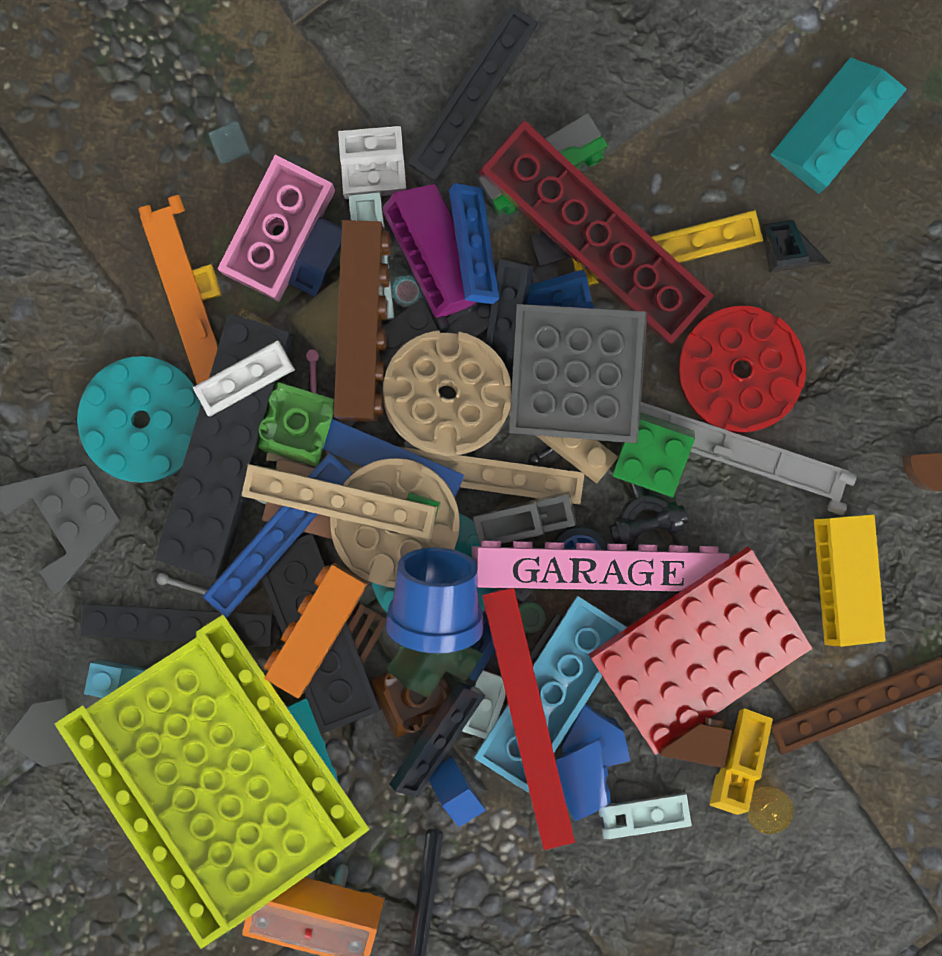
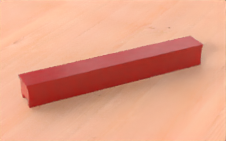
M510 588L482 595L543 850L575 843L515 590Z

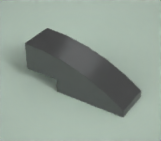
M570 491L511 505L473 517L480 546L482 540L501 541L502 544L543 535L544 532L575 526L577 522Z

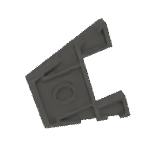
M88 466L0 486V509L4 515L10 514L34 499L67 552L64 556L39 571L54 595L63 591L74 574H77L83 563L121 520Z

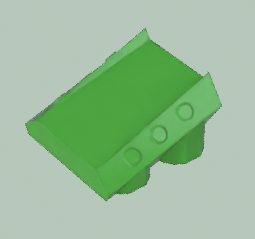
M276 382L274 391H272L269 399L270 404L266 418L259 427L260 438L257 447L267 453L296 460L309 466H318L334 414L335 399Z

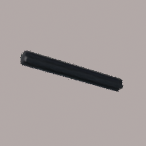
M428 829L426 832L409 956H426L443 841V831L438 829Z

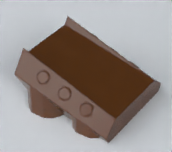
M433 653L371 680L373 691L390 726V731L396 738L407 733H414L429 724L450 693Z

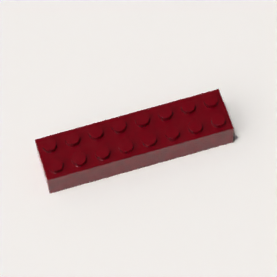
M525 120L516 127L478 171L480 175L629 311L647 312L646 326L663 342L672 344L714 297L705 286Z

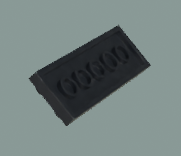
M314 534L296 539L262 578L282 634H284L290 623L299 621L302 614L297 611L307 595L310 593L312 595L315 594L319 586L314 584L322 568L326 567ZM347 621L304 691L320 734L381 711Z

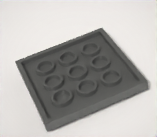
M517 304L509 433L638 443L647 312Z

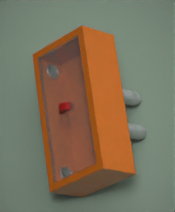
M341 864L336 868L332 884L313 880L316 872L314 870L245 919L243 936L320 956H370L385 898L367 892L363 893L344 888L349 871L346 865Z

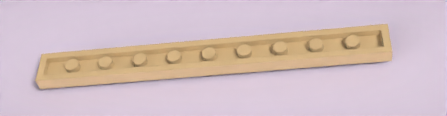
M400 447L464 474L460 485L461 488L538 499L570 491L572 503H581L584 473L462 455H437L420 449ZM322 451L319 464L330 452ZM267 453L266 460L278 461V459L309 466L296 460ZM334 455L352 472H356L363 467Z

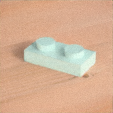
M483 670L476 681L475 687L479 688L486 696L462 731L486 739L498 720L506 692L502 676Z

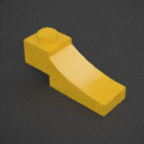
M745 708L739 711L728 748L725 768H721L715 776L710 806L736 815L749 812L754 783L756 780L761 779L772 718Z

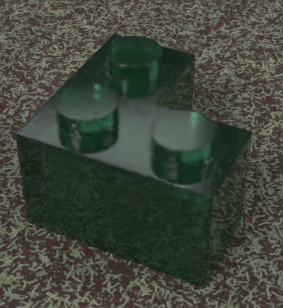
M473 645L463 650L449 653L420 652L402 646L387 670L406 688L428 698L445 671L466 681L483 656V653Z

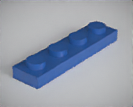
M454 183L449 189L465 300L494 304L499 299L483 189Z

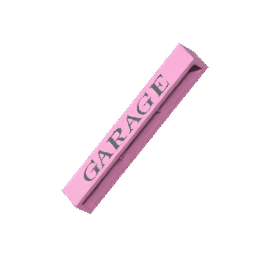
M482 540L481 546H472V559L478 567V587L682 591L729 559V554L720 553L718 546H699V552H688V546L669 545V551H657L658 545L638 544V550H627V544H607V550L595 549V543H576V549H564V543L545 542V548H533V542L513 541V547H501V541Z

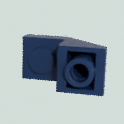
M322 217L317 220L296 260L288 282L289 284L314 297L320 293L330 266L341 252L342 227Z

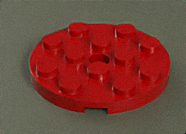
M733 306L721 309L707 316L690 332L679 356L678 377L684 398L701 419L712 426L730 432L745 433L769 427L791 411L804 387L806 361L798 337L780 317L777 318L758 307ZM737 361H745L750 366V373L746 378H739L733 373V367Z

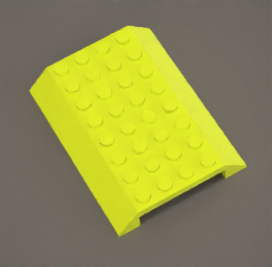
M224 615L198 630L195 639L87 709L82 705L55 723L56 728L200 949L233 929L370 830L270 682L264 679V673Z

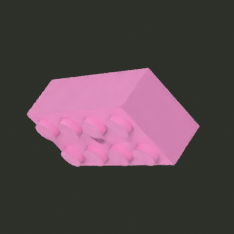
M275 155L218 270L223 275L280 302L306 240L317 220L323 217L335 193L333 183ZM281 226L284 228L281 234L273 235V230L276 227Z

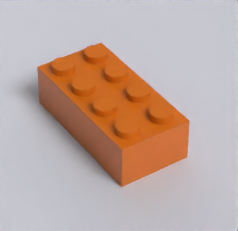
M337 563L332 564L331 567L326 566L322 568L314 584L319 586L314 595L310 593L305 597L297 611L302 616L298 622L293 621L289 624L280 639L285 642L283 648L273 651L264 666V669L268 670L264 679L296 698H299L306 690L369 584L368 581Z

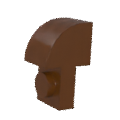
M942 453L903 456L905 472L916 486L927 491H942Z

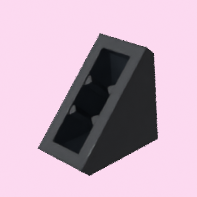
M794 220L762 224L769 273L831 264L797 229Z

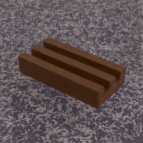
M360 604L349 624L351 633L363 613L369 616L355 639L357 649L373 620L379 621L377 628L361 655V660L364 664L385 626L386 617Z

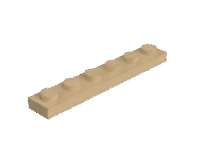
M248 464L242 492L243 497L425 539H431L437 512V506L253 464Z

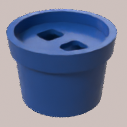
M436 547L417 549L402 556L397 566L394 597L387 611L385 628L388 635L395 642L406 648L427 653L455 652L475 644L483 634V614L478 604V567L476 562L462 552Z

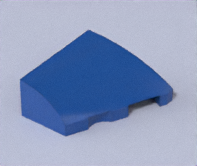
M602 737L580 745L576 750L555 758L566 806L575 821L591 815L611 802L610 789L606 784L608 776L607 765H603L601 749L605 747V741Z

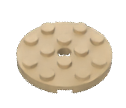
M433 331L410 340L393 356L386 370L383 383L384 408L395 430L413 446L437 455H461L484 446L500 431L511 406V380L508 370L498 354L480 339L462 332L454 334ZM443 386H450L456 391V396L452 399L440 398L438 390Z
M381 459L360 468L343 484L402 499H407L408 494L411 492L441 502L431 539L331 517L330 529L337 553L346 566L360 578L385 587L395 588L398 562L405 554L417 549L433 547L454 550L460 528L457 502L447 483L431 468L409 459Z

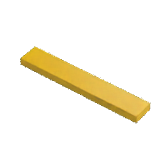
M755 210L652 236L679 263L763 241ZM572 259L575 272L583 270V268L574 259ZM584 270L589 286L599 284L598 281Z

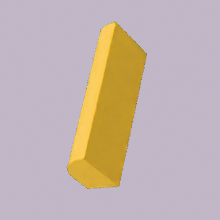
M875 515L814 519L824 644L842 647L885 642Z

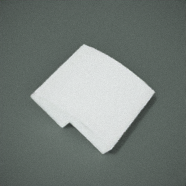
M401 126L338 131L344 199H349L348 196L378 192H380L381 196H390L395 192L406 190Z

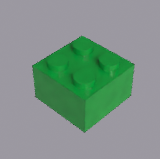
M640 412L638 443H622L612 476L673 497L693 446L695 431Z

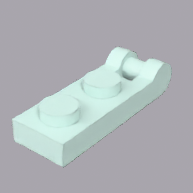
M685 792L621 803H609L599 810V816L603 817L604 827L602 828L603 839L692 826L687 794ZM625 814L626 824L617 825L615 815Z

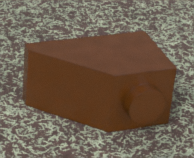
M705 717V722H697L693 727L688 728L670 740L668 744L660 748L659 753L664 757L725 768L732 730L724 726V720Z

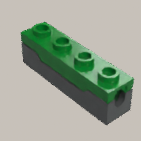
M588 113L545 138L577 169L585 164L590 168L604 159L602 154L606 152L608 146ZM483 176L479 178V185L491 206L493 205L497 216L504 212L509 216L519 210Z

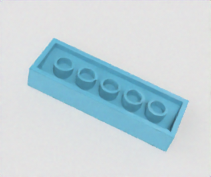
M579 596L575 597L533 663L553 752L559 746L602 678L601 673L588 654L627 628ZM507 704L474 758L529 793L509 705Z

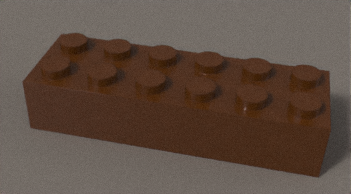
M342 220L334 417L340 421L378 422V415H384V402L382 393H379V384L384 383L386 364L380 360L381 351L387 350V332H385V328H382V319H388L389 302L386 300V296H383L384 287L389 288L390 268H388V263H385V256L391 255V237L389 236V231H385L382 221Z

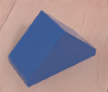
M451 756L440 763L429 781L442 807L460 827L486 811L454 757Z

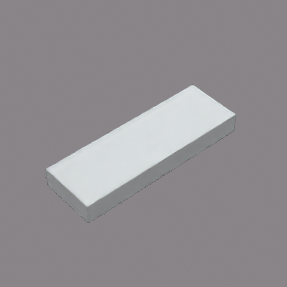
M277 340L194 386L193 389L207 415L212 416L295 369L280 341Z

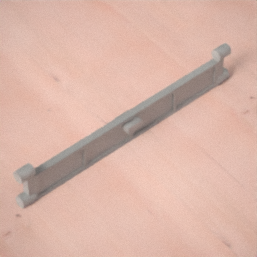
M641 402L640 412L695 431V440L690 452L830 498L828 511L842 516L845 514L847 504L840 502L845 485L853 486L855 484L856 473Z

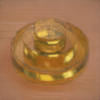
M759 787L752 793L749 812H746V817L750 824L761 833H780L788 827L792 820L794 811L792 801L785 792L777 787Z

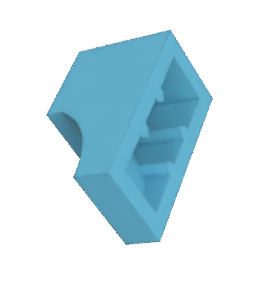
M98 659L90 663L84 694L104 698L147 669Z

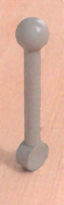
M163 572L159 573L156 577L160 585L167 583L203 595L208 591V589L169 578Z

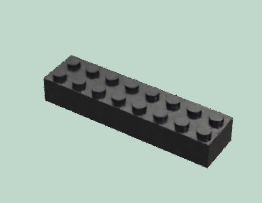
M228 313L209 378L277 340L280 341L289 358L296 334ZM283 377L212 416L207 415L201 404L154 560L214 579L219 578L224 573L247 497L242 496L248 464H258L262 450L257 447L260 438L259 427L266 418L270 404L269 399L272 391H274L276 382L282 383Z

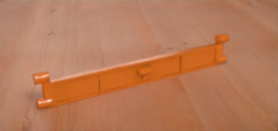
M175 195L168 198L170 204L168 207L152 212L150 205H146L138 210L198 385L209 379L218 343L174 214L185 211L180 195Z

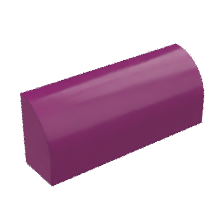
M432 184L395 192L382 207V211L435 318L459 312L477 303L465 300L454 220L436 185Z

